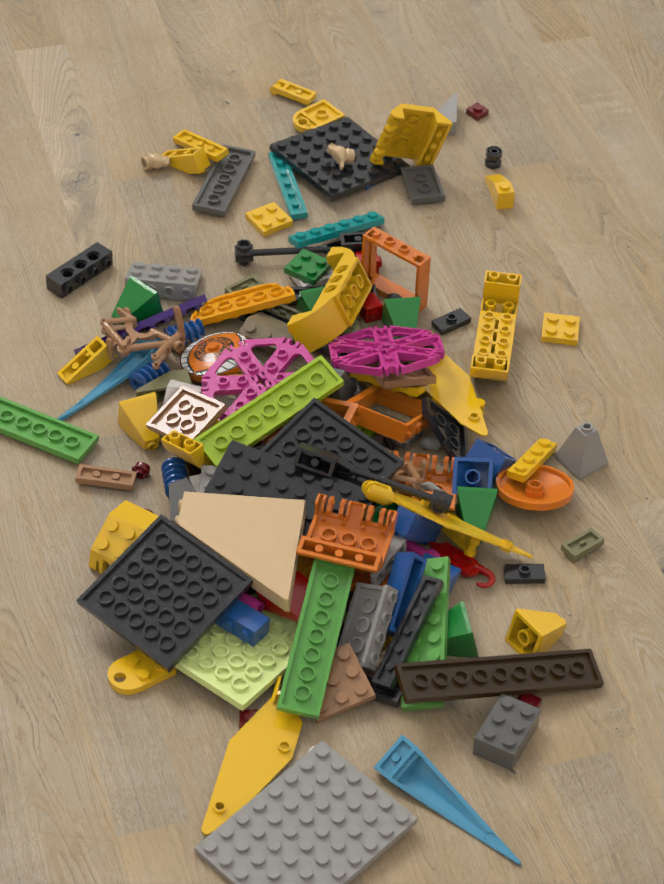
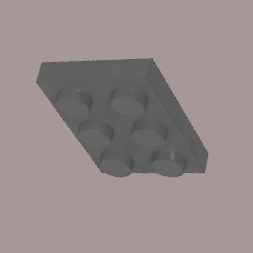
M434 164L401 167L400 173L411 204L445 201V194Z

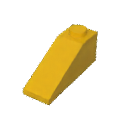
M203 147L167 150L162 154V156L170 158L169 166L188 174H202L211 165Z
M501 174L484 176L496 210L513 208L515 191L511 181Z
M97 335L57 374L67 385H70L104 369L113 361L108 358L106 343Z

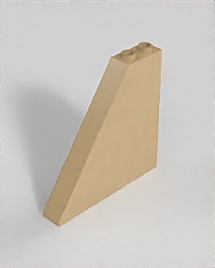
M184 491L183 499L179 500L178 511L180 513L175 517V524L253 580V585L251 586L253 589L285 612H290L299 559L296 550L303 535L306 518L305 500Z

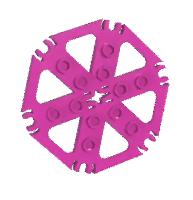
M389 325V328L384 326L381 329L377 328V326H374V329L369 327L336 337L334 342L328 344L331 364L334 368L339 367V369L345 370L348 373L383 377V374L388 377L390 373L398 376L399 372L404 375L438 364L440 359L445 357V350L438 333L432 334V331L409 327ZM394 336H402V337H403V338H400V339H397V340H393V337H394ZM363 339H373L374 342L363 341ZM424 346H433L434 349H431V348H423V347H424ZM347 353L348 355L338 357L337 354ZM377 361H379L380 364L379 368L363 366L366 364H375L377 363ZM400 361H415L409 365H403L400 363Z
M281 337L246 339L243 342L238 341L239 348H233L232 345L229 346L230 351L226 348L203 375L201 380L202 386H206L201 387V394L215 399L214 396L240 394L234 403L218 419L219 422L293 374L294 372L285 371L297 356H302L307 364L314 360L303 344L300 346L299 341L292 345L291 338ZM256 346H276V351L264 366L260 364L251 351ZM231 359L243 375L218 376L216 372L226 360ZM259 380L265 383L266 388L261 383L259 384Z

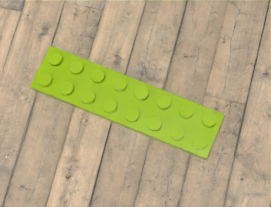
M320 355L194 440L204 444L205 456L217 468L232 440L250 447L254 446L290 422L313 398L321 401L344 386V380Z

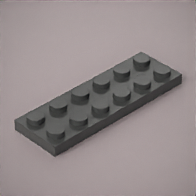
M223 145L228 148L229 155L219 162H214L192 204V210L225 217L255 158L256 151Z

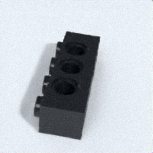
M96 242L47 274V290L61 299L112 266V251Z

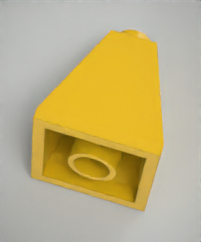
M152 392L120 401L118 406V425L144 450L148 449L150 451L158 448L160 439L159 434L149 430L146 426V423L158 412L156 393Z
M516 609L505 641L518 654L547 652L563 635L567 623L557 613Z

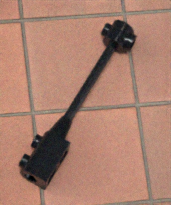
M366 232L340 233L339 241L322 246L302 247L299 249L296 247L253 249V245L249 240L242 239L237 242V245H234L235 263L239 262V265L247 266L249 262H253V256L298 254L302 249L313 253L328 254L331 247H344L350 249L355 254V252L362 251L363 234Z
M301 442L293 463L295 466L329 478L336 473L350 476L355 475L366 480L377 481L390 486L394 490L428 501V508L436 514H447L453 500V495L444 491L434 489L433 494L359 469L332 451H327Z

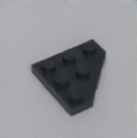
M429 397L422 399V414L450 460L452 461V457H466L468 454L466 427L461 425L447 410Z

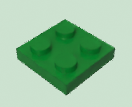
M302 249L284 267V273L315 286L331 269V266L328 264L327 258Z

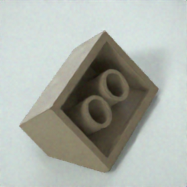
M262 312L248 317L238 332L245 335L248 339L287 337V339L291 338L292 345H295V340L288 332V323ZM273 345L254 347L270 355L277 349Z

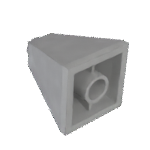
M588 421L575 427L555 454V459L578 480L609 465L599 433Z

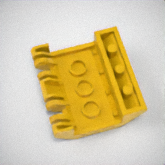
M401 103L390 112L387 124L384 126L376 143L377 147L373 150L370 157V162L383 165V157L390 156L412 159L414 166L434 164L451 129L452 121L433 107Z
M125 500L111 511L90 549L89 568L102 574L109 567V564L111 565L159 516Z

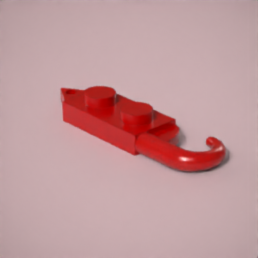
M430 542V548L437 551L440 557L448 556L450 564L462 570L460 575L466 578L477 576L480 573L489 579L487 583L477 582L476 586L489 588L494 585L496 580L494 573L479 564L478 560L465 555L463 551L448 542L444 544Z

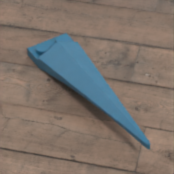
M139 340L135 344L153 341ZM159 348L129 353L92 391L57 419L64 421L129 379L131 373L136 372V370L147 365L149 362H153L151 355Z
M403 734L374 766L394 786L513 862L522 865L521 861L424 753Z

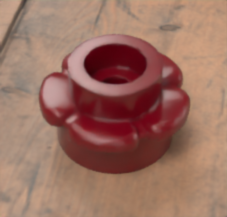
M137 462L135 467H132V471L137 472L138 479L150 476V466L148 464Z

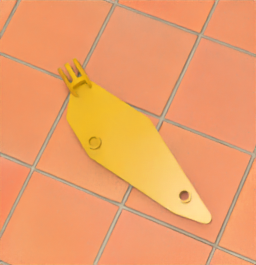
M445 354L444 359H440L438 364L427 367L436 376V384H428L425 391L461 425L480 436H487L488 430L470 376Z
M367 480L362 484V492L370 501L381 505H390L394 502L449 529L496 545L506 553L512 551L528 558H533L531 554L514 546L507 539L498 538L448 513H434L428 508V501H418L397 492H392L390 486L377 481Z
M278 676L272 697L229 740L202 824L201 832L204 835H210L258 795L293 758L303 722L299 715L277 711L281 692L278 691L282 679L280 676Z

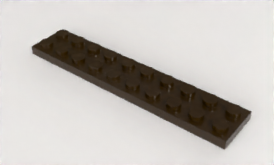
M592 649L396 663L394 667L405 704L498 697L501 694L511 696L602 688L604 684Z

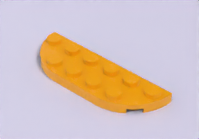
M279 283L261 284L210 299L203 304L204 306L198 312L197 310L194 311L190 320L195 321V319L199 318L203 326L211 323H219L229 318H238L244 314H253L266 308L271 309L277 305L290 304L297 299L293 289L287 285L282 287L279 286Z

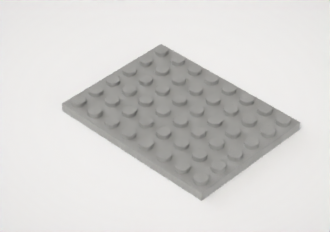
M322 740L195 846L194 851L230 884H349L415 826L418 818Z

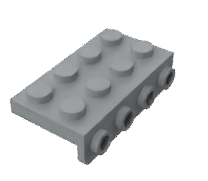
M135 262L131 264L125 277V286L129 277L133 276L157 291L159 298L189 301L196 298V290L202 277V270L195 267L180 268L177 265L162 266L158 263L150 265L143 262Z
M357 582L338 647L350 643L363 669L375 671L380 659L381 649L386 639V632L392 618L391 615L398 594V590L390 585L378 586Z

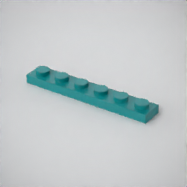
M268 152V159L290 218L292 220L308 218V212L291 167L273 152Z
M370 211L361 216L356 215L353 218L342 219L333 224L328 223L322 227L311 228L305 232H296L294 235L288 236V242L299 249L340 236V233H354L384 224V217L375 211Z

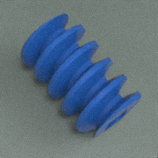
M199 318L195 319V321H188V324L184 322L185 345H187L188 339L193 343L195 337L196 339H201V336H205L204 326ZM177 324L174 327L168 326L167 329L164 327V333L169 336L177 332Z
M163 361L160 364V368L155 370L152 368L153 362H149L147 365L136 370V372L130 374L129 381L131 387L136 392V389L171 371L169 366Z
M171 457L165 460L161 466L165 494L168 498L169 484L187 477L185 461L179 457Z

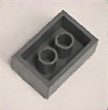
M501 694L474 738L473 754L512 771L539 725L541 709L508 695Z

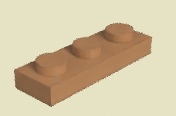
M80 464L75 476V483L133 491L137 472Z

